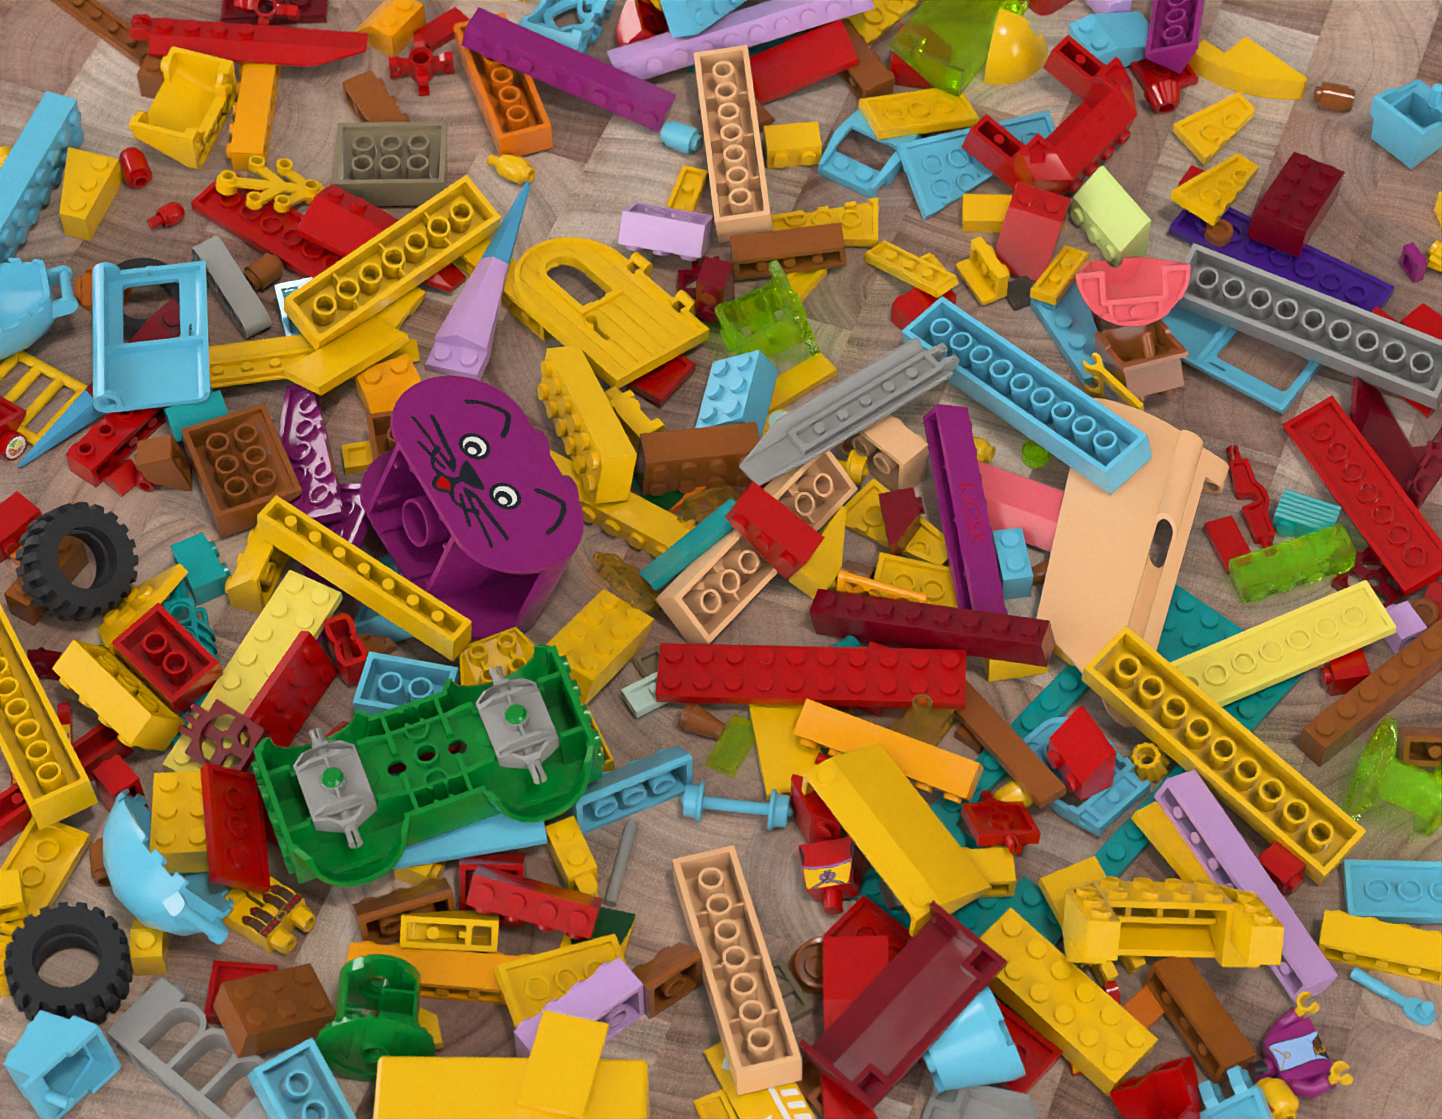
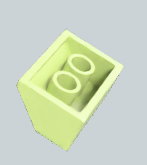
M1104 166L1099 167L1073 197L1070 214L1073 222L1076 225H1080L1086 232L1088 239L1099 247L1105 259L1117 267L1121 264L1122 258L1146 257L1151 220Z

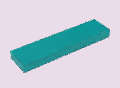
M730 498L639 572L642 579L657 591L734 528L724 516L735 503V500Z

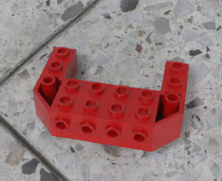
M1069 35L1052 49L1043 68L1082 99L1083 102L1046 139L1037 133L1024 145L988 114H985L969 130L962 145L965 151L1013 190L1016 183L1019 182L1061 196H1066L1069 192L1075 194L1083 184L1082 179L1085 176L1090 178L1100 165L1098 163L1101 160L1104 162L1108 161L1116 150L1114 147L1117 144L1122 146L1132 134L1129 132V129L1137 117L1133 84L1121 60L1115 57L1105 65Z

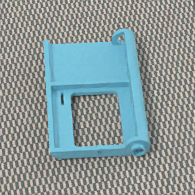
M206 260L120 270L117 265L110 262H102L94 266L92 269L94 408L103 413H114L199 403L208 399L210 396ZM172 282L179 283L180 337L124 343V290L129 287Z
M1174 306L1170 310L1171 312L1161 318L1170 328L1171 334L1189 353V357L1181 358L1182 362L1281 414L1286 413L1323 366L1320 363L1307 359L1309 361L1308 365L1287 391H1280L1217 357L1238 332L1237 330L1177 306Z

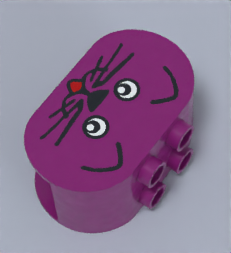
M439 376L423 380L407 389L394 406L390 426L396 446L393 450L384 453L374 460L365 471L359 489L362 508L402 576L471 620V639L481 640L513 627H517L521 632H524L541 615L581 541L584 531V515L579 502L577 485L570 476L562 475L550 456V446L546 435L540 429H534L517 403L502 391L479 380L461 376Z

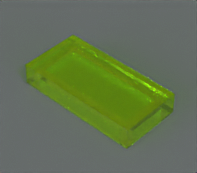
M734 714L706 759V767L734 778L755 743L752 722Z

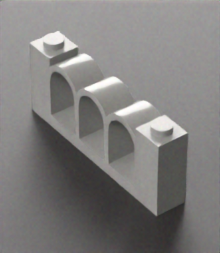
M161 977L106 1031L110 1045L197 1118L232 1119L217 1107L215 1103L239 1079L245 1077L253 1069L266 1063V1061L254 1055L238 1058L225 1030L219 1028L209 1029L206 1016L200 1007L187 1002L186 997L188 995L178 983L173 982L170 984ZM183 1022L198 1025L199 1031L195 1037L167 1064L149 1051L175 1025ZM218 1048L232 1052L229 1062L200 1091L182 1078L210 1050ZM256 1095L233 1119L270 1118Z

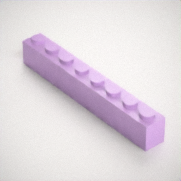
M1195 769L1168 778L1154 797L1210 879L1215 881L1216 884L1256 893L1285 927L1281 964L1269 966L1296 1004V999L1302 992L1308 991L1312 993L1311 997L1323 993L1336 979L1337 973L1210 792L1205 782Z

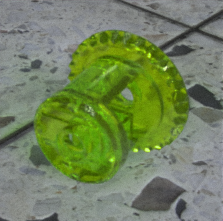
M777 260L770 262L768 265L772 277L769 283L728 303L724 301L714 308L721 329H719L721 337L729 353L733 352L735 356L761 350L769 358L798 343L800 345L803 344L810 355L814 356L820 353L819 346L806 318L805 308ZM782 309L785 318L778 321L774 312ZM747 326L751 334L744 337L740 328Z
M1386 716L1375 728L1357 762L1346 791L1342 810L1354 821H1357L1370 808L1376 797L1415 813L1413 832L1424 837L1432 836L1442 824V762L1432 774L1395 758L1397 748L1395 743L1398 739L1397 734L1399 730L1396 727V719Z

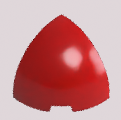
M1192 1056L1154 1066V1071L1142 1076H1132L1109 1092L1115 1106L1125 1119L1200 1118V1090Z

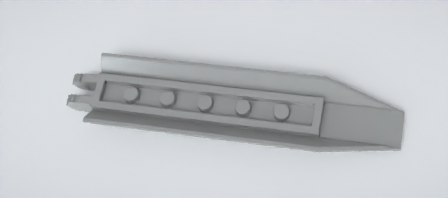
M915 337L777 419L739 465V468L752 482L754 481L759 486L817 458L954 375L951 371L958 366L960 360L955 354H952L938 362L949 350L944 343H940L929 350H924L919 338Z

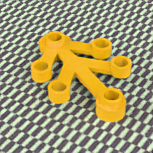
M252 155L249 158L248 169L253 173H257L265 180L237 177L236 173L231 170L222 171L216 180V190L223 195H233L238 191V188L264 190L261 193L256 191L249 192L246 197V206L249 209L258 210L263 204L274 199V209L280 213L288 212L291 207L300 202L311 204L315 195L325 188L320 182L314 179L306 180L293 170V162L288 158H280L276 162L277 174L286 176L293 183L283 181L265 166V158L260 155ZM283 193H292V195L287 196Z

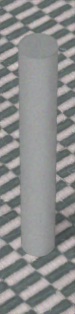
M634 819L626 820L606 892L604 904L610 907L616 906L638 827V822Z

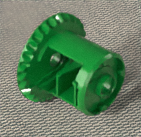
M370 954L357 957L341 968L338 980L336 1018L333 1020V1023H327L324 1029L319 1031L315 1042L330 1071L357 1081L376 1082L378 1060L382 1056L435 1057L433 1036L428 1033L425 1027H420L421 975L411 963L392 955ZM362 1009L376 1010L375 1015L371 1012L368 1015L361 1012Z

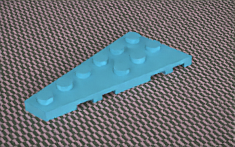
M1049 110L997 122L1024 145L1037 133L1046 139L1056 129ZM971 128L898 145V154L924 221L962 198L963 194L970 193L996 176L962 148Z

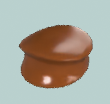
M818 936L806 941L796 949L789 962L790 972L803 992L808 994L823 993V937L826 936Z

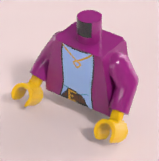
M1305 991L1300 993L1296 999L1298 1007L1293 1006L1285 1012L1265 1035L1260 1052L1262 1059L1250 1063L1249 1069L1255 1082L1267 1077L1282 1079L1295 1095L1314 1099L1334 1089L1338 1082L1345 1086L1350 1085L1353 1082V1076L1345 1074L1340 1077L1341 1073L1344 1070H1348L1350 1066L1344 1061H1337L1332 1064L1310 1017L1304 1018L1305 1013L1314 1014L1320 1007L1316 1001L1309 1007H1305L1306 1000L1312 996V993Z

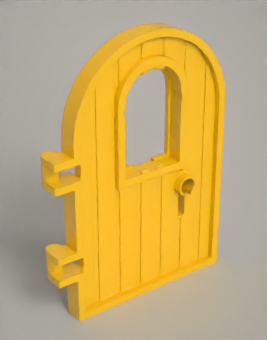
M559 237L542 241L530 247L516 264L513 289L520 306L565 347L580 345L592 370L611 387L617 386L619 389L708 340L710 329L695 317L697 315L696 300L684 290L678 291L674 298L671 297L649 278L652 275L653 264L637 251L631 255L630 259H627L612 247L595 240L580 237ZM560 265L575 267L584 272L606 294L600 300L591 301L582 306L547 275V272L551 268Z

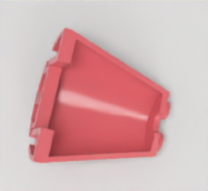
M1139 256L1122 258L1120 265L1111 267L1106 259L1086 261L1075 273L1078 290L1084 302L1099 317L1120 326H1143L1166 316L1171 312L1170 310L1179 299L1181 300L1188 286L1191 264Z

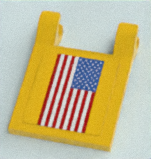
M1098 353L1092 354V359L1097 362L1096 364L1089 365L1085 360L1083 361L1084 371L1095 375L1093 381L1098 385L1096 388H1090L1088 384H1085L1084 388L1087 395L1092 398L1119 402L1144 411V404L1104 368L1102 358Z

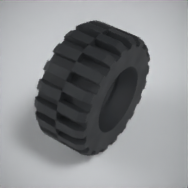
M87 502L68 503L40 515L38 519L32 521L27 526L28 532L22 534L19 540V545L23 547L16 550L15 560L20 561V567L16 568L17 577H22L24 584L21 585L24 594L29 592L32 596L30 602L35 607L42 605L44 607V614L50 617L58 615L59 620L67 622L73 619L76 622L84 621L116 608L122 603V598L128 597L132 591V586L129 584L136 582L138 574L137 571L133 570L134 566L139 565L138 555L133 553V548L136 547L134 538L129 540L126 534L129 532V529L124 523L119 525L117 522L118 516L110 511L105 514L103 513L104 507L97 504L89 506ZM66 535L82 540L91 549L95 557L96 576L93 584L88 589L77 587L68 581L59 567L58 547L62 538Z
M60 902L58 907L50 909L49 906L40 908V914L36 917L30 914L23 920V928L16 927L11 935L13 942L7 943L5 949L4 971L10 995L13 997L14 1004L19 1012H24L26 1019L30 1022L34 1020L40 1010L69 1020L72 1016H76L91 1023L96 1021L98 1025L106 1021V1013L109 1011L112 1014L116 1013L121 1007L120 998H127L130 991L129 983L132 982L133 978L130 947L128 946L124 930L119 929L118 922L112 916L106 918L104 910L96 906L89 910L87 903L76 902V906H68V902ZM67 947H79L89 950L100 960L97 970L89 979L71 987L53 986L43 981L38 975L41 964L49 955Z

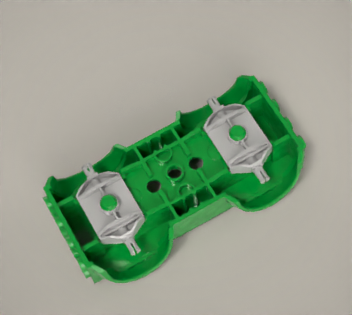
M539 644L534 646V652L530 660L520 669L507 676H504L501 666H496L497 674L494 667L489 670L492 682L466 686L455 683L452 678L447 679L441 692L374 715H370L361 709L354 711V716L349 724L325 739L321 728H315L318 739L315 736L314 730L311 729L308 734L312 743L303 746L282 747L275 745L270 737L262 739L257 747L253 748L257 761L251 762L288 873L292 874L295 872L299 884L315 878L338 887H354L368 884L384 876L394 868L402 857L405 847L501 813L520 822H541L552 819L569 810L585 793L589 782L603 778L601 765L605 764V759L601 750L603 745L598 730H592L590 725L592 718L586 704L582 705L579 699L581 698V692L576 679L571 680L569 673H571V669L566 656H560L555 645ZM464 742L467 745V750L463 754L459 752L453 755L449 752L450 745ZM430 752L436 754L430 761H421L419 759L421 755ZM398 763L406 765V771L399 773L400 776H392L388 773V768Z

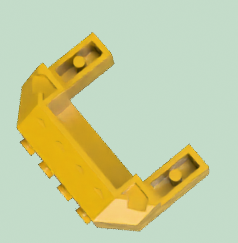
M1105 876L1101 880H1090L1066 889L1062 934L1066 961L1070 963H1106V960L1117 961L1118 955L1215 958L1221 967L1260 968V965L1281 964L1285 927L1260 897L1252 891L1234 889L1216 884L1215 881L1208 879H1199L1197 883H1185L1183 880L1176 878L1165 879V882H1153V880L1144 877H1136L1133 881H1121L1117 877Z

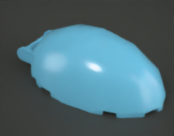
M8 258L9 262L0 264V360L32 346L50 330L57 317L73 313L78 309V302L73 296L71 285L72 269L69 266L62 265L47 270L44 261L36 258L32 262H22L21 258ZM60 284L62 294L60 299H56L53 287Z
M128 788L121 791L108 815L103 831L102 861L114 895L144 926L180 936L204 932L215 944L223 943L228 936V928L222 919L230 915L234 910L232 908L234 905L233 899L229 898L227 900L225 898V895L229 892L227 887L210 883L209 872L179 873L177 871L176 873H169L164 867L167 862L166 858L156 849L152 853L149 850L152 811L145 806L148 802L147 799L140 794H137L134 798L127 795L130 792Z

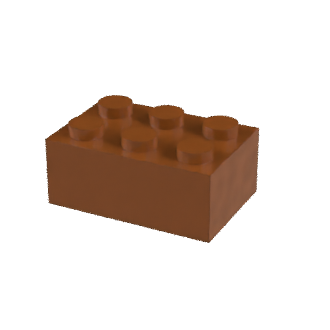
M311 963L222 982L213 1005L238 1058L298 1045L311 1037L315 1041L319 1031L324 1029L327 1023H333L336 1017V1012Z

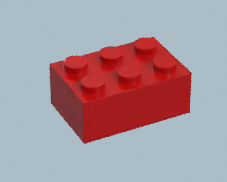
M159 602L111 642L118 658L178 716L186 711L193 702L195 703L208 692L218 678L223 675L220 663Z

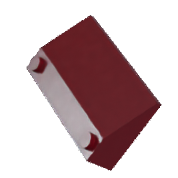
M935 901L929 904L930 920L812 1046L803 1039L798 1044L806 1060L828 1079L872 1110L942 1036L969 1003L1008 964L1007 960Z

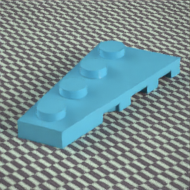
M1072 283L1056 306L1031 298V308L1082 385L1094 383L1093 378L1095 375L1084 371L1083 361L1085 360L1089 365L1097 363L1093 361L1092 354L1096 353L1093 333L1098 331L1091 310L1080 295L1077 283Z

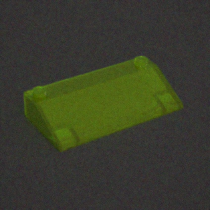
M924 0L890 42L889 48L932 86L959 97L987 62L999 10H1008L1022 17L1029 8L1030 0Z

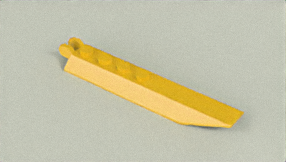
M303 334L209 346L210 386L213 389L286 379L284 369L313 353L315 349ZM409 338L410 342L373 365L407 353L412 362L420 361L416 339Z

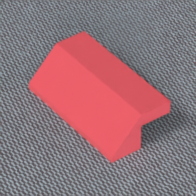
M978 461L992 531L1022 527L1025 543L1051 552L1065 491Z

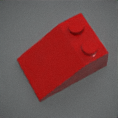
M1019 182L1016 183L995 248L997 259L1001 264L1006 265L1011 276L1034 283L1037 282L1051 263L1068 213L1071 198Z
M888 935L823 937L824 1032L889 964Z

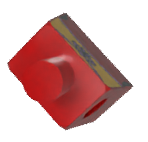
M851 837L798 845L808 893L816 902H824V912L826 914L837 915L842 913L843 899L857 897L860 894L865 855Z

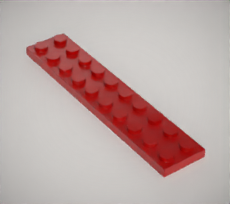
M660 643L656 702L804 705L806 699L825 706L965 709L966 650Z

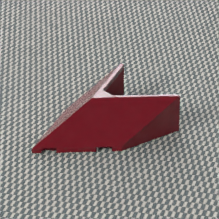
M1354 377L1352 382L1350 419L1419 510L1442 476V426L1433 440L1427 441V446L1412 447L1381 392L1359 377Z

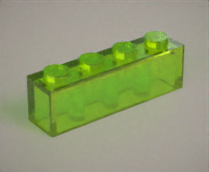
M1340 523L1229 560V577L1242 604L1251 601L1258 602L1266 596L1278 592L1285 593L1296 586L1305 583H1316L1323 577L1335 573L1343 574L1355 567L1356 550L1343 524Z

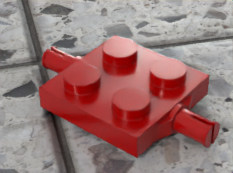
M984 790L980 793L982 802L962 803L961 815L977 846L990 848L994 845H1006L1010 854L1014 855L1015 852L1018 855L1022 851V846L1039 844L1041 832L1023 801H1000L994 798L990 790L988 792Z

